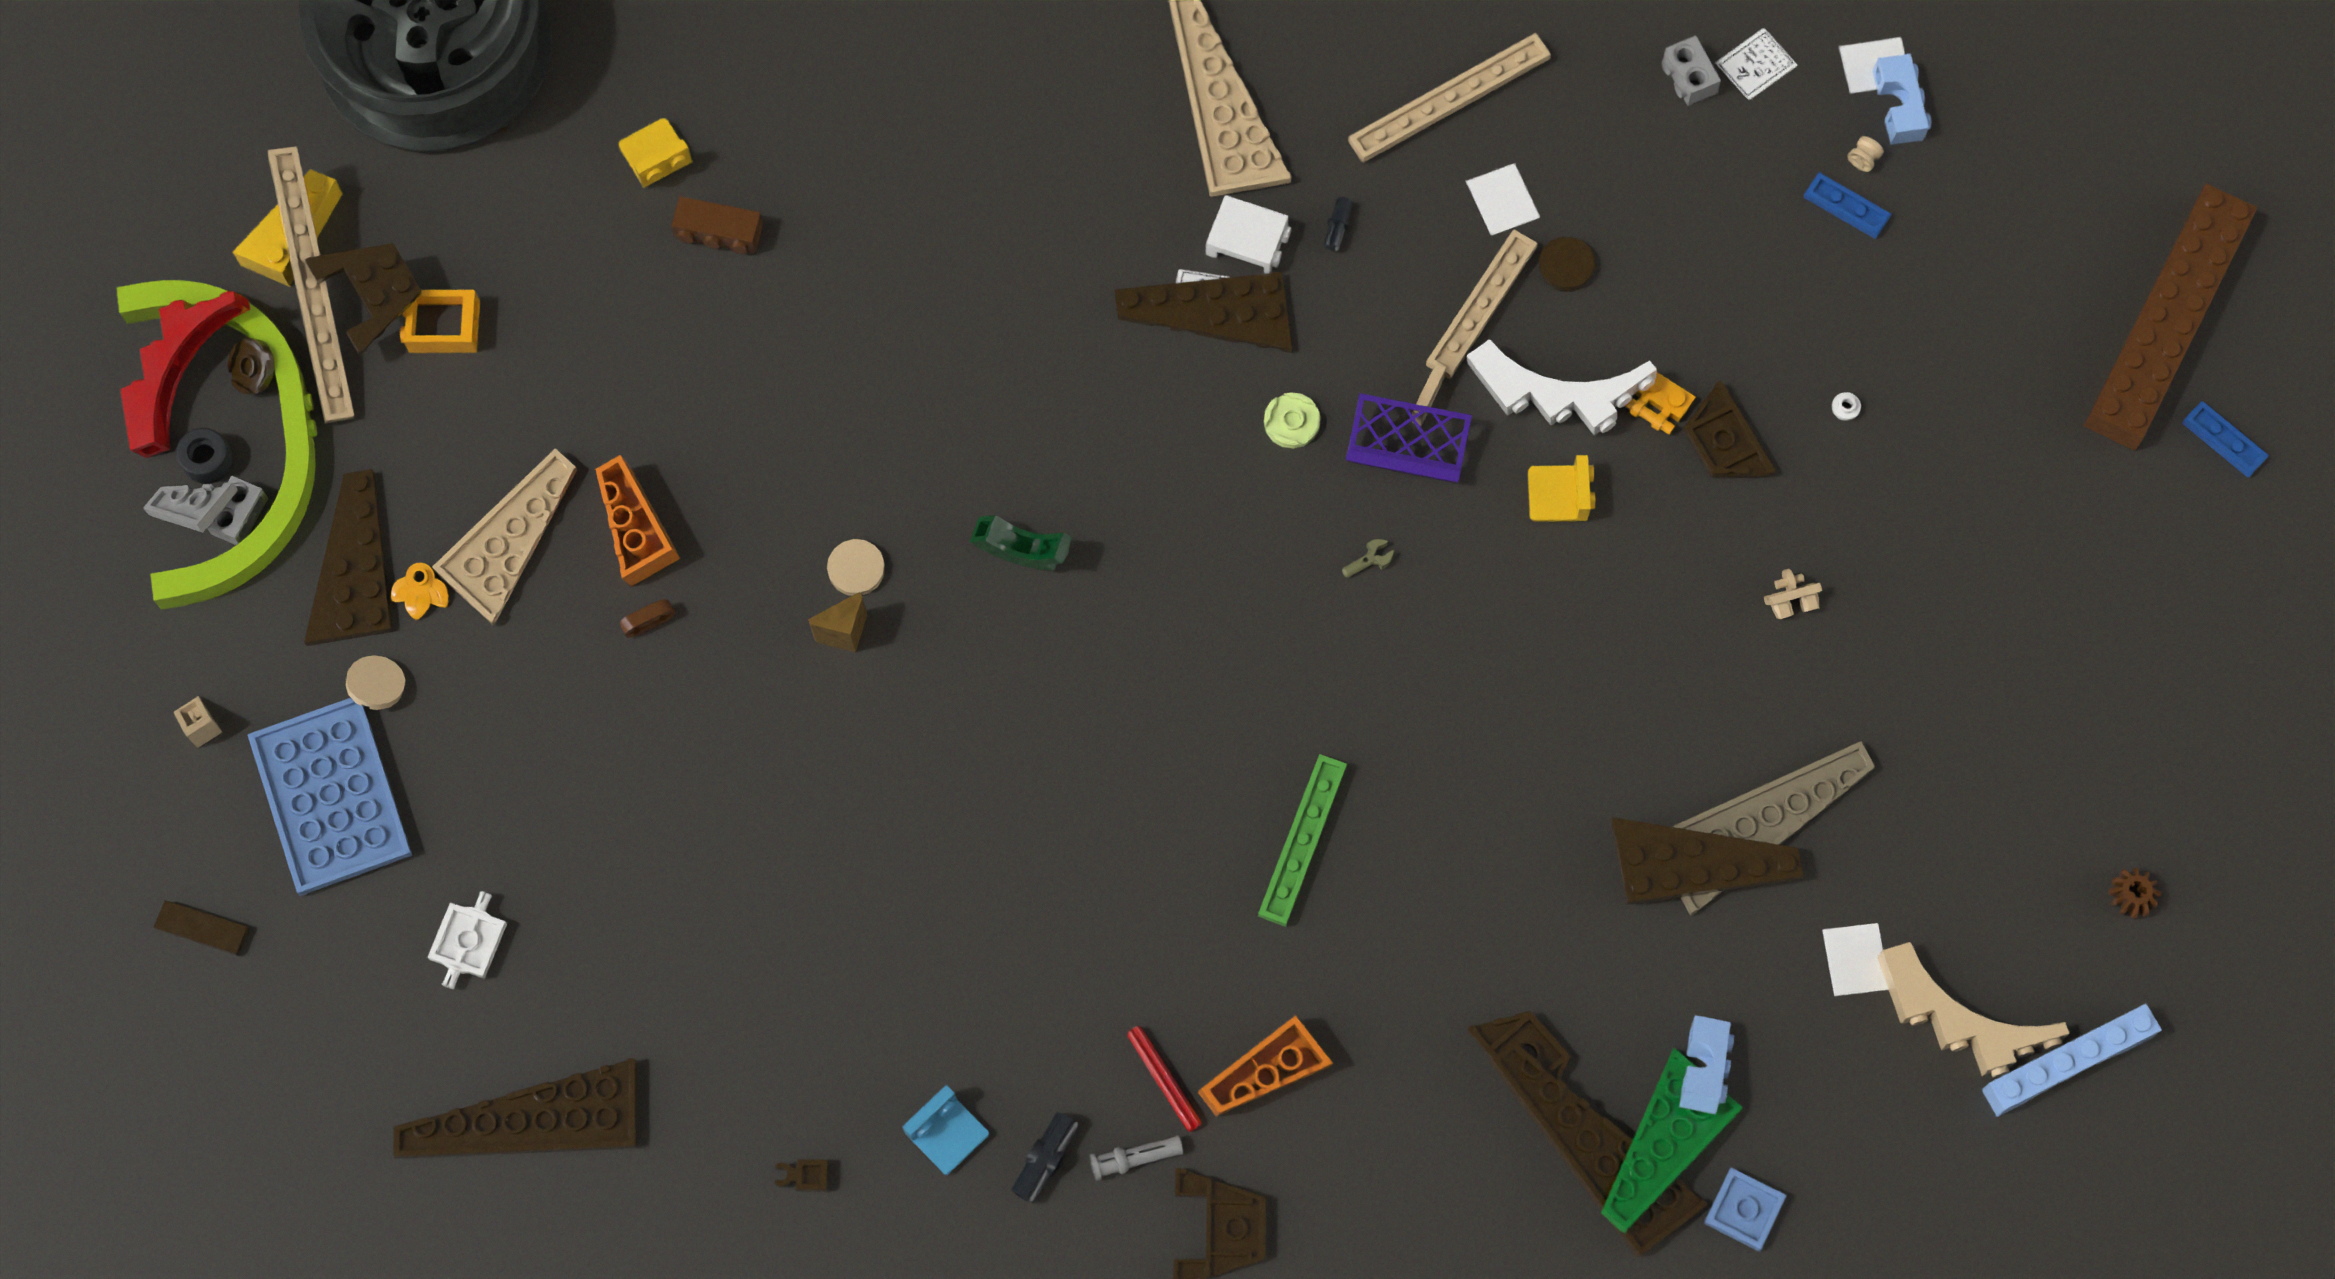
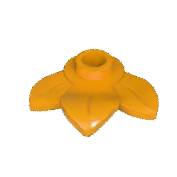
M425 563L411 565L406 572V576L398 579L391 590V600L393 602L405 601L406 610L414 620H419L427 612L430 604L446 608L449 601L446 585L435 578L434 570ZM422 571L425 578L422 582H417L415 575L417 572Z

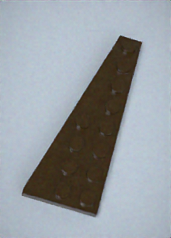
M1516 1042L1512 1043L1491 1058L1490 1064L1602 1211L1633 1140L1606 1117H1601L1589 1107V1103L1583 1098L1580 1099L1571 1092L1564 1082L1560 1079L1557 1080L1541 1067L1542 1064ZM1676 1179L1625 1234L1612 1222L1610 1223L1636 1258H1638L1708 1205L1706 1201L1698 1198L1686 1188L1687 1185L1684 1182Z
M628 1058L626 1061L613 1065L607 1064L599 1067V1069L582 1074L576 1073L568 1078L551 1083L545 1082L507 1093L506 1096L489 1101L488 1099L483 1100L475 1105L461 1109H452L444 1114L430 1118L425 1117L394 1126L393 1157L400 1159L637 1148V1060L635 1058Z

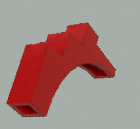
M227 291L209 301H200L195 306L185 300H175L168 306L159 309L164 340H155L150 345L140 348L144 380H135L131 385L120 389L130 451L149 458L170 450L169 425L171 407L177 386L187 365L198 349L215 331L233 318L251 310L247 298L234 291Z

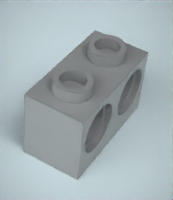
M1696 36L1666 48L1664 59L1662 60L1664 71L1667 75L1672 76L1677 95L1680 98H1684L1687 105L1718 93L1721 80ZM1679 58H1684V59L1688 60L1689 62H1687V63H1682V62H1680L1678 59H1679ZM1690 81H1698L1701 85H1693Z
M231 476L228 483H233L238 491L207 529L211 535L237 545L249 535L269 498L262 488ZM246 494V498L243 501L235 502L238 496ZM233 519L229 526L222 527L225 520Z

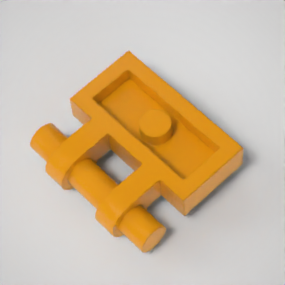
M1657 372V378L1654 379L1655 383L1643 392L1641 390L1637 391L1635 395L1640 398L1637 401L1632 398L1625 407L1636 418L1640 416L1652 424L1651 427L1655 430H1662L1670 435L1675 425L1667 419L1671 417L1680 422L1696 397ZM1649 403L1661 412L1657 414L1647 408L1646 405Z

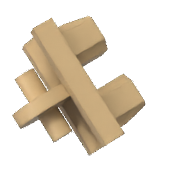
M1788 568L1782 571L1783 579L1774 581L1776 589L1785 587L1786 590L1764 596L1765 604L1771 605L1777 619H1782L1794 615L1790 600L1799 598L1802 612L1820 608L1817 592H1821L1822 588L1820 583H1809L1796 587L1797 583L1805 581L1802 573L1793 575L1792 571Z

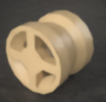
M1863 136L1858 140L1857 148L1849 152L1848 159L1859 170L1869 172L1874 167V161L1881 158L1884 151L1875 140Z

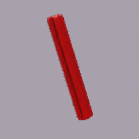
M1134 1027L1127 1033L1129 1040L1188 1132L1194 1131L1201 1125V1120L1142 1027Z

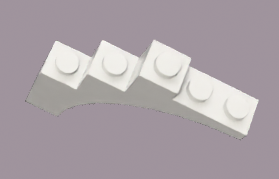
M1490 339L1467 355L1468 365L1507 416L1513 412L1517 414L1523 411L1529 405L1528 401L1531 400L1550 425L1556 422H1564L1572 415L1571 411L1575 410L1593 435L1600 431L1602 433L1609 431L1616 424L1617 410L1615 407L1621 408L1631 401L1633 394L1639 390L1643 392L1649 389L1655 383L1654 379L1657 378V369L1651 361L1644 363L1631 372L1606 380L1567 382L1547 378L1515 363L1505 356Z

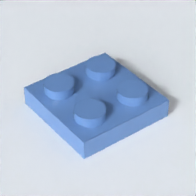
M1730 1168L1704 1224L1760 1251L1786 1195Z

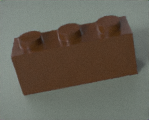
M679 196L671 228L674 238L683 243L698 242L713 249L724 247L739 254H746L747 252L755 254L763 228L761 213L757 211Z

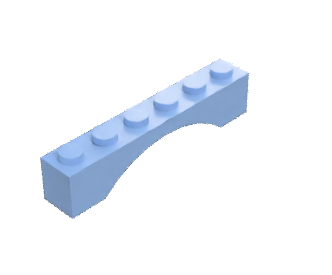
M2144 1004L1990 1082L1982 1092L1998 1117L2078 1073L2152 1039L2161 1031V1028L2148 1006Z

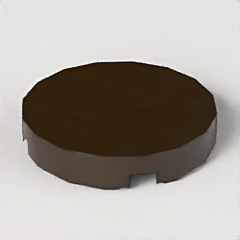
M1559 237L1551 240L1543 248L1539 257V272L1542 279L1559 291H1574L1582 288L1592 277L1595 268V257L1590 247L1574 237Z
M245 338L233 346L227 365L228 373H232V385L240 393L247 395L262 393L269 387L274 373V359L269 346L263 340Z

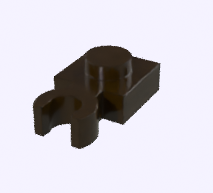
M797 1159V1168H791L786 1163L775 1165L776 1170L787 1172V1177L784 1180H775L777 1187L785 1188L792 1183H796L797 1192H827L828 1160Z

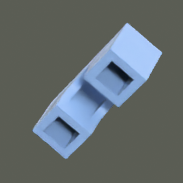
M1911 54L1878 58L1873 69L1878 95L1892 94L1897 96L1903 103L1902 106L1890 107L1885 118L1890 144L1922 141L1931 127L1929 113H1925L1924 110L1925 96L1923 89L1918 86L1919 73L1917 64H1913Z
M1694 1016L1689 1033L1686 1056L1702 1060L1707 1067H1687L1683 1079L1679 1107L1716 1114L1719 1103H1725L1728 1086L1723 1085V1077L1728 1078L1731 1060L1726 1059L1727 1052L1731 1053L1734 1042V1035L1729 1034L1731 1022Z

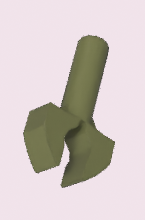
M1374 539L1367 543V555L1342 568L1343 575L1349 578L1370 565H1378L1383 570L1390 565L1394 550L1384 556L1376 555L1378 550L1387 546L1388 541Z

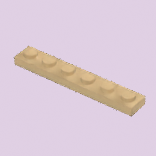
M1513 229L1426 361V366L1431 369L1437 364L1445 367V377L1451 379L1537 248V242Z

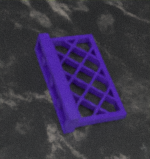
M1359 393L1346 461L1458 483L1472 415ZM1364 400L1377 403L1382 411L1381 414L1369 422L1362 413ZM1381 404L1390 405L1391 407L1384 410ZM1396 407L1404 408L1410 416V419L1398 427L1394 425L1387 414ZM1409 409L1420 412L1413 416ZM1425 412L1431 413L1439 424L1424 433L1415 419ZM1385 415L1393 430L1379 439L1371 424ZM1437 415L1446 416L1448 418L1441 422ZM1362 417L1366 424L1359 428L1360 419ZM1452 418L1465 420L1463 432L1454 438L1451 437L1443 425ZM1413 421L1422 435L1407 444L1398 430ZM1441 426L1450 441L1435 450L1427 435ZM1366 427L1370 429L1377 440L1368 447L1355 445L1357 434ZM1396 432L1405 446L1395 453L1389 452L1382 441ZM1460 437H1462V438H1461V443H1460V448H1459V447L1457 446V444L1455 443V441H1456L1457 439H1459ZM1424 438L1433 452L1424 458H1419L1414 455L1410 446ZM1451 443L1458 452L1456 465L1445 463L1438 454L1439 451ZM1380 444L1383 450L1374 449L1373 447ZM1407 449L1411 456L1400 453ZM1436 455L1439 461L1430 460L1429 458Z

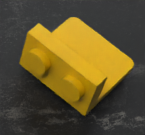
M660 119L619 142L621 152L643 188L692 162L686 143L683 139L679 140L667 119Z
M1577 455L1574 466H1531L1529 468V513L1532 521L1588 520L1590 510L1595 509V492H1590L1589 482L1594 481V467L1588 464V455Z

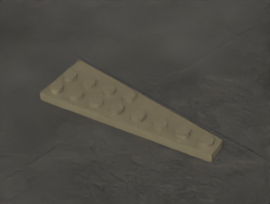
M1860 741L1672 827L1781 845L1869 774L1875 766L1863 743ZM1722 891L1680 898L1689 915H1693Z

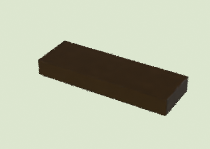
M166 900L154 925V928L158 931L235 956L239 955L249 931L247 926Z

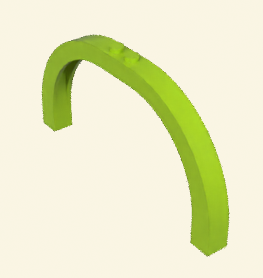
M161 280L117 287L119 313L127 324L160 318L159 309L168 306L175 300H185L195 306L200 301H209L219 297L221 293L227 292L216 286L184 280ZM251 303L250 311L233 318L226 325L235 328L249 338L263 340L272 352L286 442V464L282 484L271 509L262 522L251 534L229 551L200 564L150 574L153 600L161 610L212 599L241 586L259 574L280 554L291 540L305 515L311 498L316 465L313 437L317 436L316 423L310 417V411L314 410L311 394H307L299 363L286 340L276 326Z

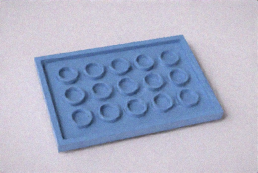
M348 698L247 734L299 896L412 856L363 704L360 706L352 698Z

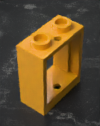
M421 290L422 294L402 313L403 317H405V326H401L400 339L401 343H405L409 353H477L480 300L475 290ZM417 305H463L461 335L415 336Z

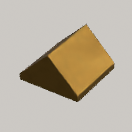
M858 592L808 619L816 642L856 653L867 618L863 597Z

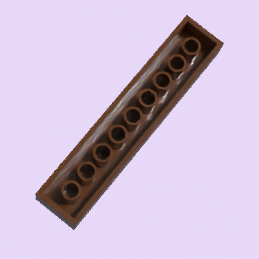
M2209 184L2204 185L2083 425L2084 427L2136 451L2258 207Z

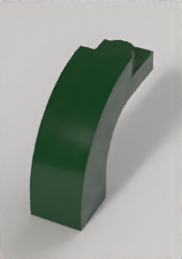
M996 515L978 518L969 542L981 550L1008 562L1033 569L1054 570L1056 564H1063L1064 559L1067 557L1072 537L1065 533L1037 534L1011 525Z

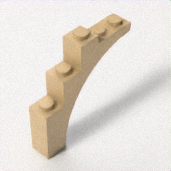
M1911 942L1882 950L1877 957L1900 1023L1910 1022L1911 1026L1927 1022L1928 1017H1930L1941 1050L1951 1048L1952 1052L1969 1047L1968 1042H1970L1982 1076L1992 1074V1077L1995 1078L2010 1072L2009 1068L2017 1062L2014 1054H2016L2017 1058H2021L2034 1053L2033 1049L2044 1046L2045 1050L2058 1047L2063 1044L2062 1040L2069 1034L2065 1022L2047 1026H2015L1995 1022L1971 1012L1951 999L1934 983L1921 965Z

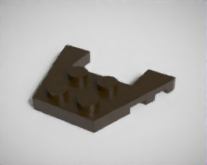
M394 243L304 259L317 284L345 271L372 318L346 331L359 356L422 294L421 289Z
M1175 1168V1197H1205L1207 1199L1206 1259H1174L1173 1279H1209L1265 1261L1266 1198L1230 1185H1224L1202 1175L1199 1176L1187 1172L1182 1168Z

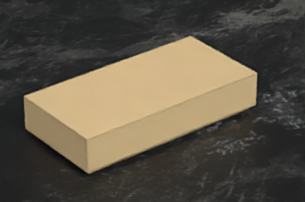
M1438 364L1434 366L1416 403L1417 405L1431 407L1444 381L1445 367ZM1413 410L1412 415L1414 416L1420 411ZM1426 412L1415 419L1419 426H1422L1427 416Z

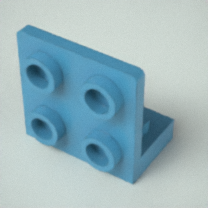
M947 1085L902 1126L905 1134L944 1175H948L989 1136L988 1131L956 1099L955 1093Z

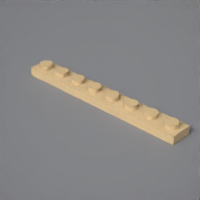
M1535 33L1349 136L1348 142L1364 163L1550 59L1551 54Z

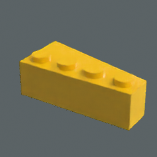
M310 169L303 179L317 239L342 196V192L335 179ZM277 204L233 251V254L240 266L290 287L294 280L280 209Z

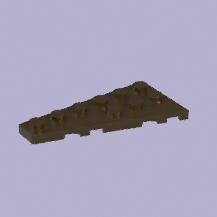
M1282 272L1115 289L1118 320L1148 326L1154 324L1169 327V330L1179 332L1180 330L1195 332V335L1235 343L1240 341L1257 344L1256 347L1266 349L1267 347L1282 349V352L1292 353Z
M373 469L344 473L304 640L306 646L392 632L376 481Z
M1615 817L1610 819L1626 905L1794 881L1803 878L1800 856L1796 847Z

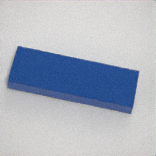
M1820 172L1803 197L1874 239L1878 237L1891 216V213Z
M2203 401L2182 422L2184 426L2248 478L2269 456Z

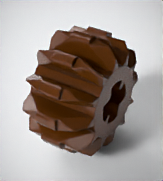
M2138 867L2133 868L2131 873L2126 869L2122 870L2119 873L2120 877H2114L2111 881L2114 887L2109 889L2108 894L2116 897L2111 902V906L2120 905L2122 907L2119 911L2120 915H2124L2129 911L2131 919H2136L2139 913L2143 917L2148 916L2150 909L2155 910L2158 906V902L2155 899L2161 896L2160 891L2153 889L2158 885V880H2148L2150 871H2146L2141 876Z

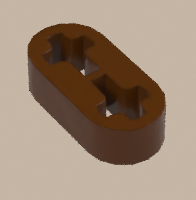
M662 599L627 615L620 621V626L627 638L635 637L670 620L675 615V611L668 599Z

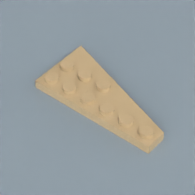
M556 448L432 566L433 570L493 626L577 471L576 467Z

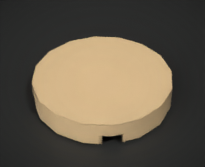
M852 539L842 542L834 548L828 558L827 571L831 583L838 591L850 596L858 592L865 595L872 592L881 583L884 577L885 564L881 552L875 545L866 540Z
M373 655L362 657L352 664L347 673L345 686L348 695L355 703L360 706L362 704L370 706L369 709L380 710L389 708L399 701L404 691L405 677L402 669L394 661L386 657Z

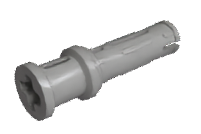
M1177 1135L1173 1138L1126 1150L1116 1147L1113 1152L1097 1156L1093 1153L1090 1154V1161L1094 1177L1098 1181L1101 1180V1176L1117 1172L1125 1174L1130 1167L1176 1155H1183L1180 1138Z

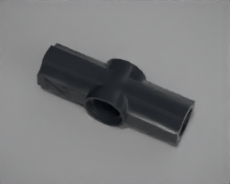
M1059 1112L1055 1114L1042 1138L1038 1139L1031 1148L1026 1158V1165L1013 1185L1011 1192L1027 1202L1035 1203L1049 1177H1053L1065 1157L1064 1152L1080 1126L1077 1122L1065 1114Z

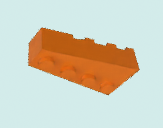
M619 455L596 468L603 502L608 514L609 527L615 543L616 556L620 563L622 579L632 587L681 559L625 459Z
M1295 1015L1201 1088L1198 1094L1215 1116H1218L1326 1069L1333 1063Z

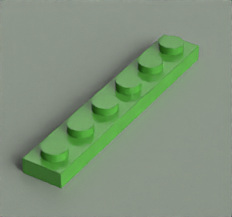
M1319 754L1258 917L1286 927L1345 773L1346 763Z

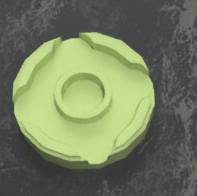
M1290 392L1278 398L1276 397L1269 403L1265 410L1264 426L1267 435L1274 443L1281 447L1294 449L1303 447L1314 440L1319 432L1321 417L1312 399L1300 393Z

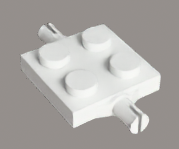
M480 891L475 907L449 904L428 955L429 960L443 964L449 969L442 983L444 987L454 989L460 973L472 974L484 979L507 925L505 921L491 917L486 912L489 901L492 898V895L488 893L485 894Z

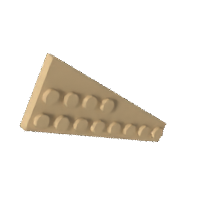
M1169 0L1210 197L1291 183L1290 173L1284 166L1279 151L1276 150L1270 139V134L1267 128L1264 127L1241 78L1238 77L1230 57L1227 56L1218 34L1214 31L1201 1Z

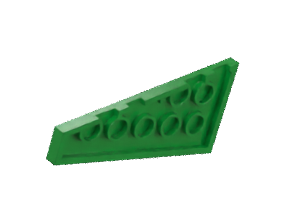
M1673 1048L1601 1212L1624 1234L1743 1108L1728 1094L1726 1095L1725 1103H1719L1716 1114L1679 1107L1682 1084L1687 1067L1696 1066L1675 1048Z

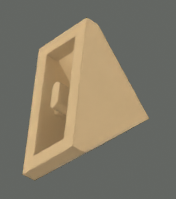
M199 696L174 711L183 732L197 748L222 733Z

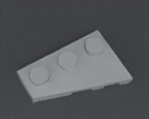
M224 483L222 487L203 484L198 489H191L188 485L160 487L143 509L150 516L203 533L213 523L215 517L238 489L233 483Z

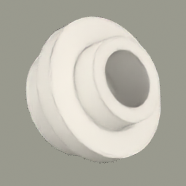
M1840 393L1832 402V411L1841 420L1854 419L1858 416L1861 409L1859 399L1852 393ZM1847 402L1851 404L1852 408L1846 409L1842 406V403Z

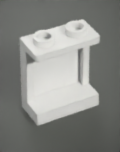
M1225 195L1206 242V255L1217 258L1220 252L1264 267L1265 274L1270 273L1272 267H1278L1282 256V251H1279L1282 242L1287 243L1291 233V227H1288V216Z

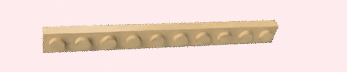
M297 146L268 150V158L325 423L353 419L354 412L326 282L323 281L317 284L304 260L309 257L320 256Z

